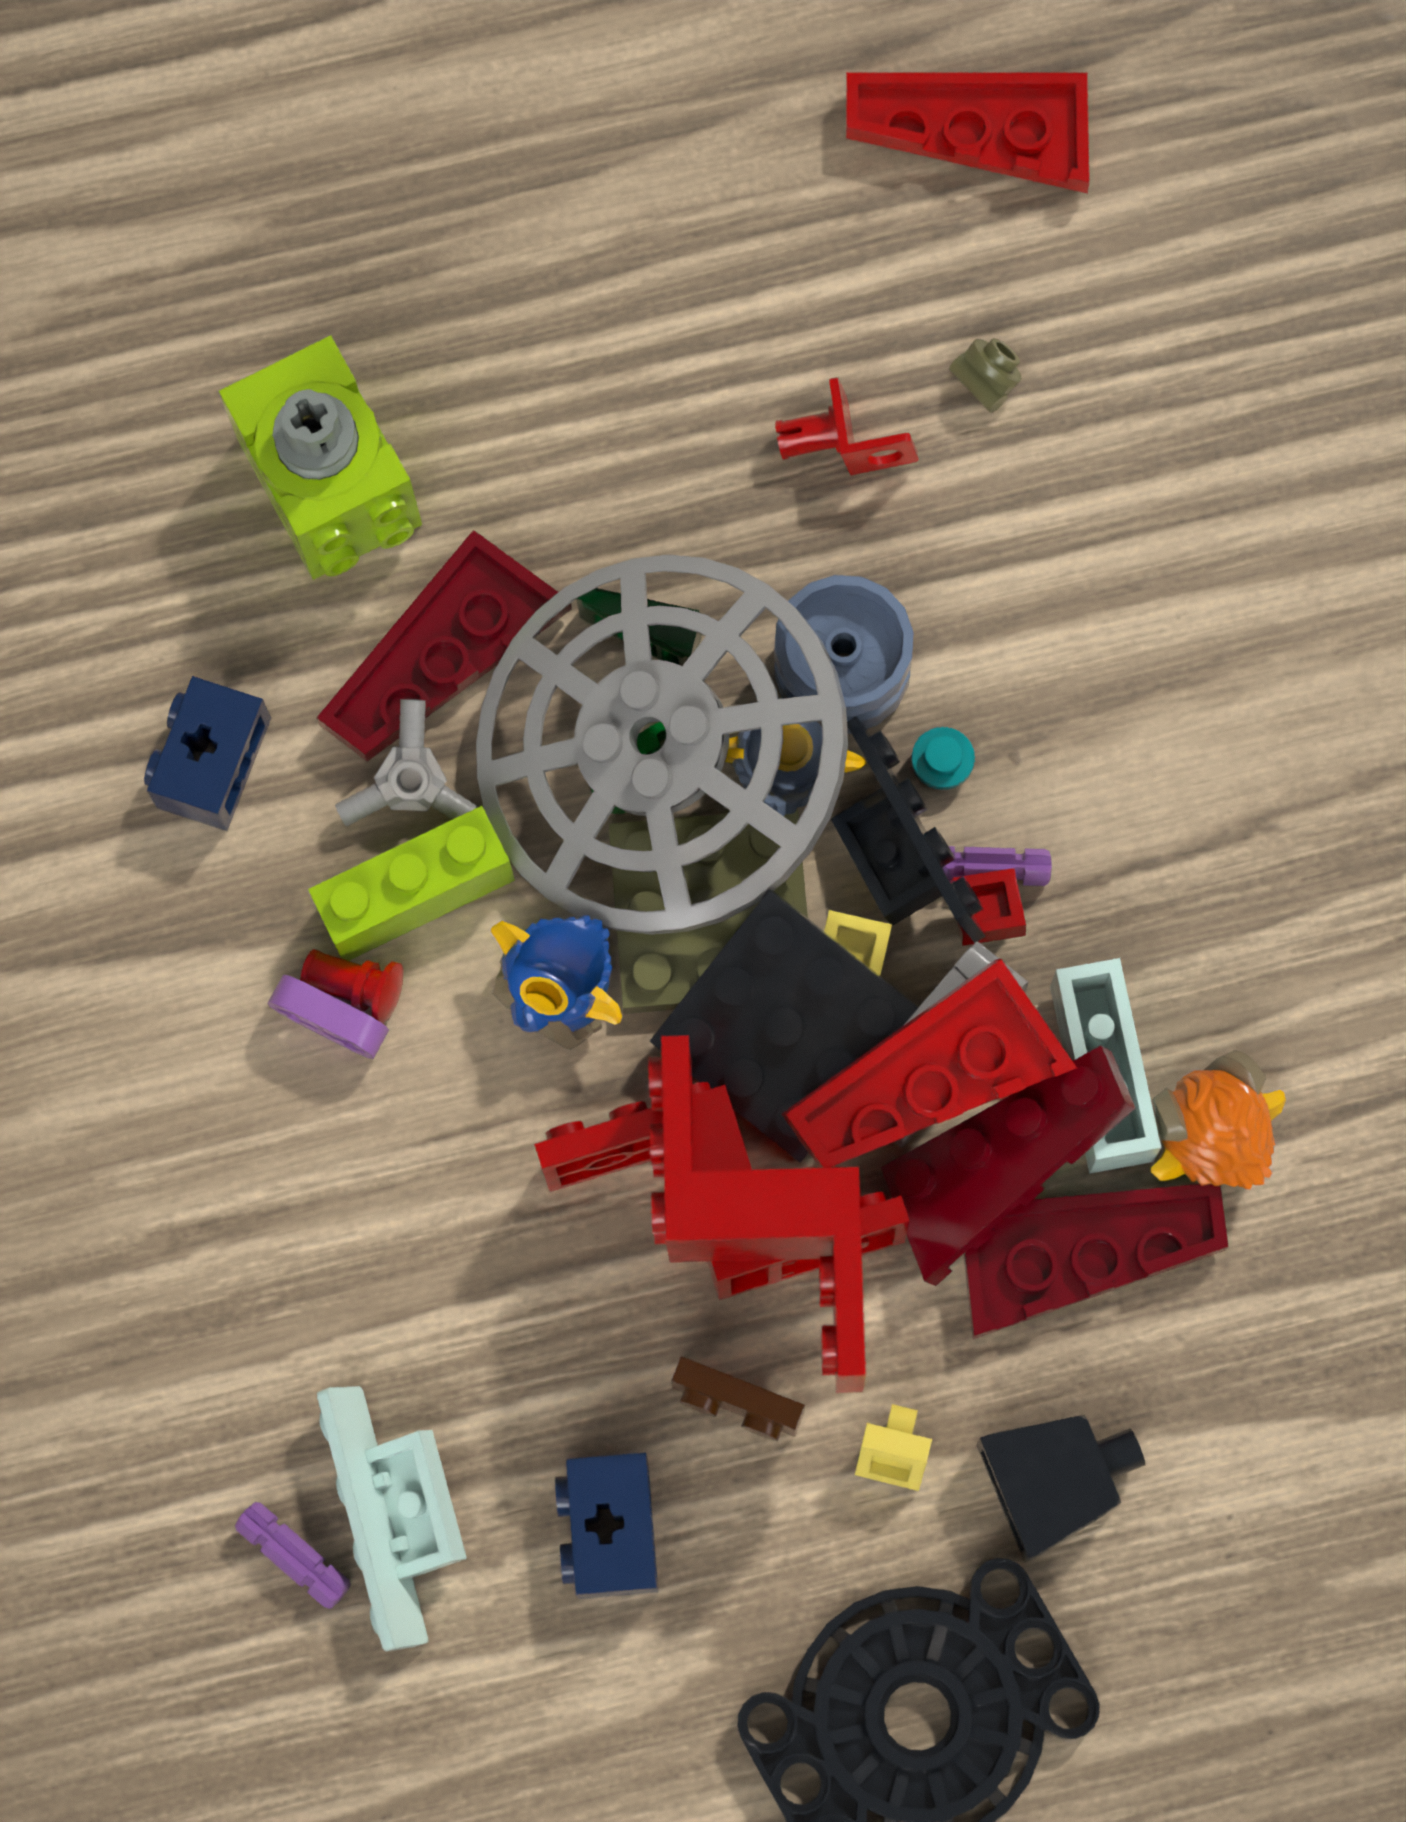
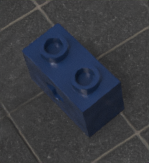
M192 676L186 693H177L170 706L167 727L171 731L163 751L156 749L152 753L146 767L144 783L148 786L147 792L158 809L228 831L271 721L270 713L262 698ZM209 743H212L216 750L214 754L204 752L208 748ZM195 750L203 752L198 762L193 756Z
M646 1452L566 1459L567 1476L555 1477L558 1517L570 1516L572 1543L560 1544L563 1585L575 1584V1593L579 1599L659 1592L649 1463ZM610 1509L615 1521H624V1529L613 1531L612 1544H602L597 1533L588 1532V1524L599 1522V1510Z

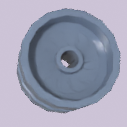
M833 575L807 584L790 598L788 602L803 615L820 637L838 673L846 705L847 722L857 716L866 729L875 727L898 708L909 687L914 632L905 607L887 588L860 576ZM778 619L774 648V677L781 697L793 698L818 695L812 671L800 646ZM839 653H843V654H849L850 656L841 657V656H838V654H839ZM847 726V734H852Z

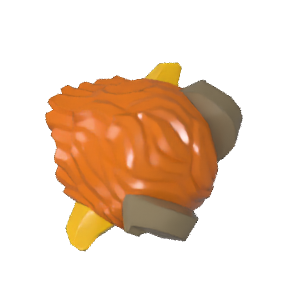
M1233 1050L1215 1059L1204 1070H1194L1185 1075L1177 1082L1175 1091L1166 1087L1153 1098L1156 1116L1161 1126L1158 1131L1162 1138L1164 1150L1160 1158L1150 1168V1172L1160 1181L1175 1179L1186 1174L1191 1182L1197 1180L1201 1186L1208 1184L1220 1186L1226 1184L1250 1190L1252 1185H1264L1265 1177L1270 1178L1272 1174L1269 1167L1272 1165L1271 1155L1274 1153L1275 1141L1271 1121L1283 1110L1286 1101L1284 1092L1277 1090L1270 1093H1262L1261 1089L1267 1078L1266 1074L1261 1071L1259 1065L1251 1057L1237 1050Z

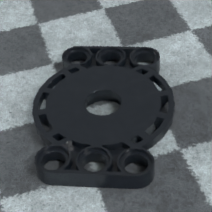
M995 1558L986 1561L975 1571L970 1581L969 1599L949 1590L914 1586L884 1590L854 1602L829 1621L807 1649L794 1680L792 1701L772 1692H762L753 1695L743 1703L738 1714L737 1727L746 1749L787 1822H866L867 1810L883 1816V1822H953V1817L972 1810L986 1798L995 1808L977 1822H995L1011 1809L1029 1785L1042 1753L1044 1731L1059 1739L1066 1740L1085 1736L1096 1725L1100 1713V1703L1095 1690L1026 1571L1020 1564L1010 1559ZM1005 1570L1017 1580L1019 1596L1011 1607L1005 1609L994 1608L983 1599L981 1582L989 1572ZM919 1597L939 1600L940 1604L938 1612L924 1609L898 1611L895 1600ZM881 1604L884 1615L866 1622L852 1634H849L841 1627L857 1613ZM954 1605L968 1610V1622L952 1616ZM1029 1629H1038L1046 1633L1053 1645V1655L1050 1662L1038 1669L1023 1665L1015 1653V1642L1018 1636L1023 1631ZM831 1636L839 1647L828 1660L821 1679L807 1677L815 1656ZM910 1683H926L936 1688L946 1699L950 1709V1726L945 1737L934 1747L925 1750H912L898 1744L888 1733L884 1721L885 1706L891 1694L899 1687ZM1062 1689H1073L1079 1692L1085 1698L1088 1706L1084 1722L1073 1729L1057 1725L1049 1712V1703L1052 1696ZM803 1691L816 1694L814 1712L801 1706ZM764 1703L780 1707L787 1718V1730L784 1736L770 1744L755 1740L748 1729V1717L751 1711ZM1023 1720L1034 1726L1032 1741L1021 1738ZM1017 1752L1028 1755L1019 1780L1005 1797L998 1788L999 1784L1010 1771ZM797 1763L813 1767L819 1774L821 1781L817 1797L806 1804H795L789 1801L781 1789V1778L785 1770Z

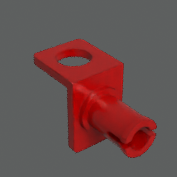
M838 377L829 379L832 405L828 406V412L785 421H775L776 432L780 434L777 437V442L783 460L836 448L837 453L841 454L850 476L919 461L918 452L910 433L854 442L848 399ZM897 450V452L888 455L871 456L880 451Z

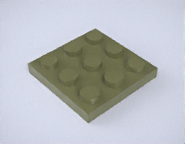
M798 808L795 813L784 815L785 818L795 825L799 820ZM727 814L674 818L678 844L687 843L706 833L723 820ZM647 821L609 824L611 846L626 850L652 851ZM748 824L738 836L719 851L696 863L683 866L691 905L709 900L740 884L763 866L780 846ZM802 862L791 876L774 891L808 918ZM612 867L615 908L644 912L665 910L657 871L638 872ZM759 902L725 921L688 932L651 935L617 931L624 1014L674 1010Z

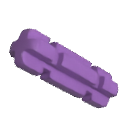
M949 846L955 860L947 864L946 867L953 878L1011 868L1015 869L1017 880H1023V886H1045L1051 878L1052 859L1050 851L1046 849L1025 848L1023 854H1015V848L964 847L963 852H955V846Z
M254 1502L238 1518L235 1524L236 1530L252 1545L255 1546L259 1543L262 1546L260 1552L299 1586L302 1587L306 1584L309 1587L307 1593L323 1607L329 1609L334 1607L347 1593L351 1585L349 1579L334 1566L326 1567L323 1564L325 1558L287 1525L282 1524L279 1526L276 1523L279 1518L263 1504Z

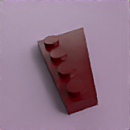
M1200 1184L1033 1199L1027 1206L1020 1203L994 1226L997 1232L977 1250L970 1248L963 1254L973 1340L1226 1251L1229 1245L1221 1185L1214 1186L1213 1184L1201 1186Z

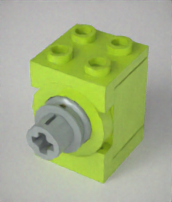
M331 335L219 390L236 438L313 580L324 574L331 577L348 571L357 564L360 556L380 546L388 549L402 544L413 535L415 528L422 525L411 480L391 443L388 444L376 423L373 411L365 403L359 392L357 382Z

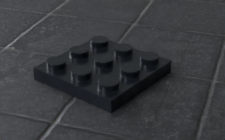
M769 890L649 1042L661 1051V1036L689 1035L692 1076L699 1082H709L711 1089L725 1085L732 1108L801 1163L808 1155V1151L782 1116V1113L904 1026L919 1007L775 891Z

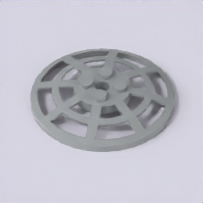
M678 555L634 558L598 569L568 585L540 607L512 639L494 670L482 704L476 739L477 779L484 810L508 858L520 875L545 898L579 918L583 915H589L591 920H602V926L613 930L651 935L688 932L725 921L756 905L769 890L774 891L784 883L812 851L831 818L843 783L848 750L846 705L838 673L822 640L803 615L768 584L739 568L702 557ZM667 571L698 574L727 583L744 592V594L719 621L708 615L685 608L667 606L647 607L646 573ZM620 579L621 613L608 616L586 628L571 640L558 655L534 639L549 620L576 598L605 583ZM765 608L782 622L800 646L812 671L818 695L778 699L776 687L765 664L752 647L740 637ZM649 626L682 627L706 636L683 666L668 661L652 660ZM623 632L626 665L609 673L598 684L572 666L578 658L594 645L616 633ZM727 652L736 659L747 674L756 694V703L724 708L715 692L704 682ZM520 659L542 675L527 711L523 736L524 751L492 760L491 744L496 712L508 678ZM559 687L582 704L576 721L574 738L542 746L545 715L556 688ZM822 721L823 741L818 774L807 806L795 825L764 803L772 788L780 764L783 726ZM651 722L663 723L666 729V740L662 748L653 754H641L637 747V737L640 730ZM761 729L758 761L751 781L747 788L744 789L721 772L728 753L729 734ZM578 764L584 779L594 792L573 823L557 803L547 782L545 772ZM527 777L530 790L540 812L553 830L564 839L546 873L530 859L512 834L500 807L496 786ZM705 793L730 810L723 820L706 833L687 843L678 844L673 813L692 805ZM616 806L628 813L647 817L652 851L620 849L602 843L595 838ZM748 824L780 846L763 866L740 884L709 900L691 905L683 866L696 863L719 851L738 836ZM586 855L596 862L620 870L638 872L657 871L665 910L644 912L612 908L582 898L567 888Z

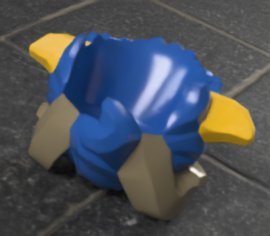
M583 915L578 919L569 917L564 920L560 918H553L552 920L541 918L537 924L532 923L525 931L504 921H500L492 926L491 933L503 951L499 961L501 968L492 994L506 1008L511 1010L514 1024L520 1027L522 1031L539 1032L544 1037L571 1050L587 1040L593 1033L602 1029L600 1020H605L614 1025L620 1024L622 1019L620 1007L607 994L613 967L611 966V956L608 953L609 942L607 939L610 933L608 928H603L602 920H591L589 915Z

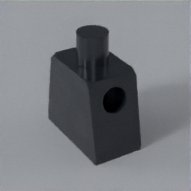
M1085 1415L989 1434L981 1437L976 1444L1024 1563L1037 1558L1117 1508L1121 1504V1500L1113 1478L1146 1465L1139 1442L1131 1428L1096 1441Z

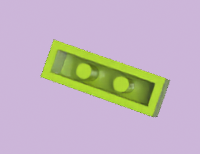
M480 806L309 888L308 891L341 958L350 961L515 881L510 860L483 807Z

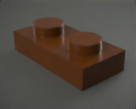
M683 1356L680 1357L671 1380L673 1389L683 1393L680 1399L681 1404L713 1417L717 1416L719 1408L744 1417L741 1425L742 1428L773 1441L779 1440L781 1432L795 1437L805 1413V1405Z

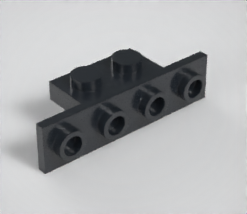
M857 716L847 722V726L882 788L831 818V821L881 913L889 924L893 926L943 896L954 918L973 942L981 940L986 936L974 915L982 911L983 906L965 877L962 876L954 881L946 867L947 864L955 860V857L936 827L926 831L918 816L928 811L912 782L909 778H906L899 783L891 768L900 763L895 750L881 730L871 736Z

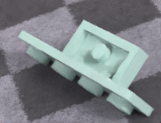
M329 1387L317 1393L321 1410L319 1418L320 1427L324 1437L329 1442L337 1472V1493L347 1510L354 1537V1558L358 1567L363 1572L371 1603L370 1620L373 1629L379 1636L384 1651L411 1648L428 1642V1635L413 1577L467 1559L433 1430L416 1431L377 1445L365 1395L361 1387Z

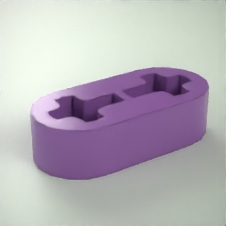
M288 975L282 976L267 1003L272 1009L295 1023L369 1059H374L389 1032V1029L370 1015Z

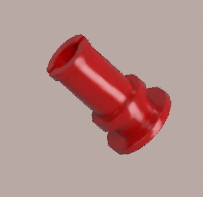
M312 949L304 961L300 980L329 995L351 1001V1006L360 1011H366L371 1007L372 1017L384 1024L391 1017L399 1001L403 986L404 969L401 963L391 961L381 971L379 963L366 960L361 965L324 954L317 949Z

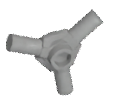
M400 699L399 746H393L374 777L375 784L335 804L337 812L346 827L387 805L391 810L428 811L430 807H433L451 819H455L479 807L444 785L447 779L431 749L424 747L426 700Z

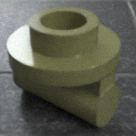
M995 338L990 342L975 339L966 352L958 356L949 367V370L990 413L996 411L1004 404L1008 394L1022 380L1021 374L1017 369V366L1020 364L1018 356L1009 346Z

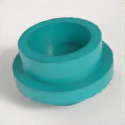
M949 727L933 728L923 733L917 739L912 750V767L918 779L925 785L938 790L953 789L963 784L971 775L975 762L974 749L969 739L960 731Z

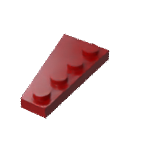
M846 72V139L1088 194L1090 183L1088 72Z
M995 959L782 1113V1116L819 1168H830L900 1140L908 1134L933 1124L942 1123L962 1115L963 1112L995 1099L1004 1098L1024 1090L1025 1087L1050 1077L1059 1076L1077 1067L1003 960Z

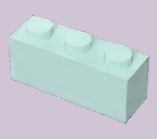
M1117 958L1057 969L1050 990L1064 1050L1072 1061L1100 1045L1112 1051L1136 1107L1085 1153L1089 1174L1152 1163L1161 1149L1121 960Z

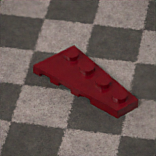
M473 530L316 717L319 726L368 762L399 739L400 699L426 700V719L497 666L515 635L540 607L559 592ZM571 603L549 620L538 634L571 611Z
M1100 1045L1073 1060L1077 1067L1076 1069L1025 1087L1024 1090L1006 1097L880 1167L892 1199L902 1197L909 1219L907 1238L924 1282L937 1286L952 1272L949 1266L970 1248L977 1250L997 1232L994 1229L995 1225L1020 1203L1027 1206L1045 1189L1042 1184L1066 1162L1074 1164L1136 1108L1112 1051Z

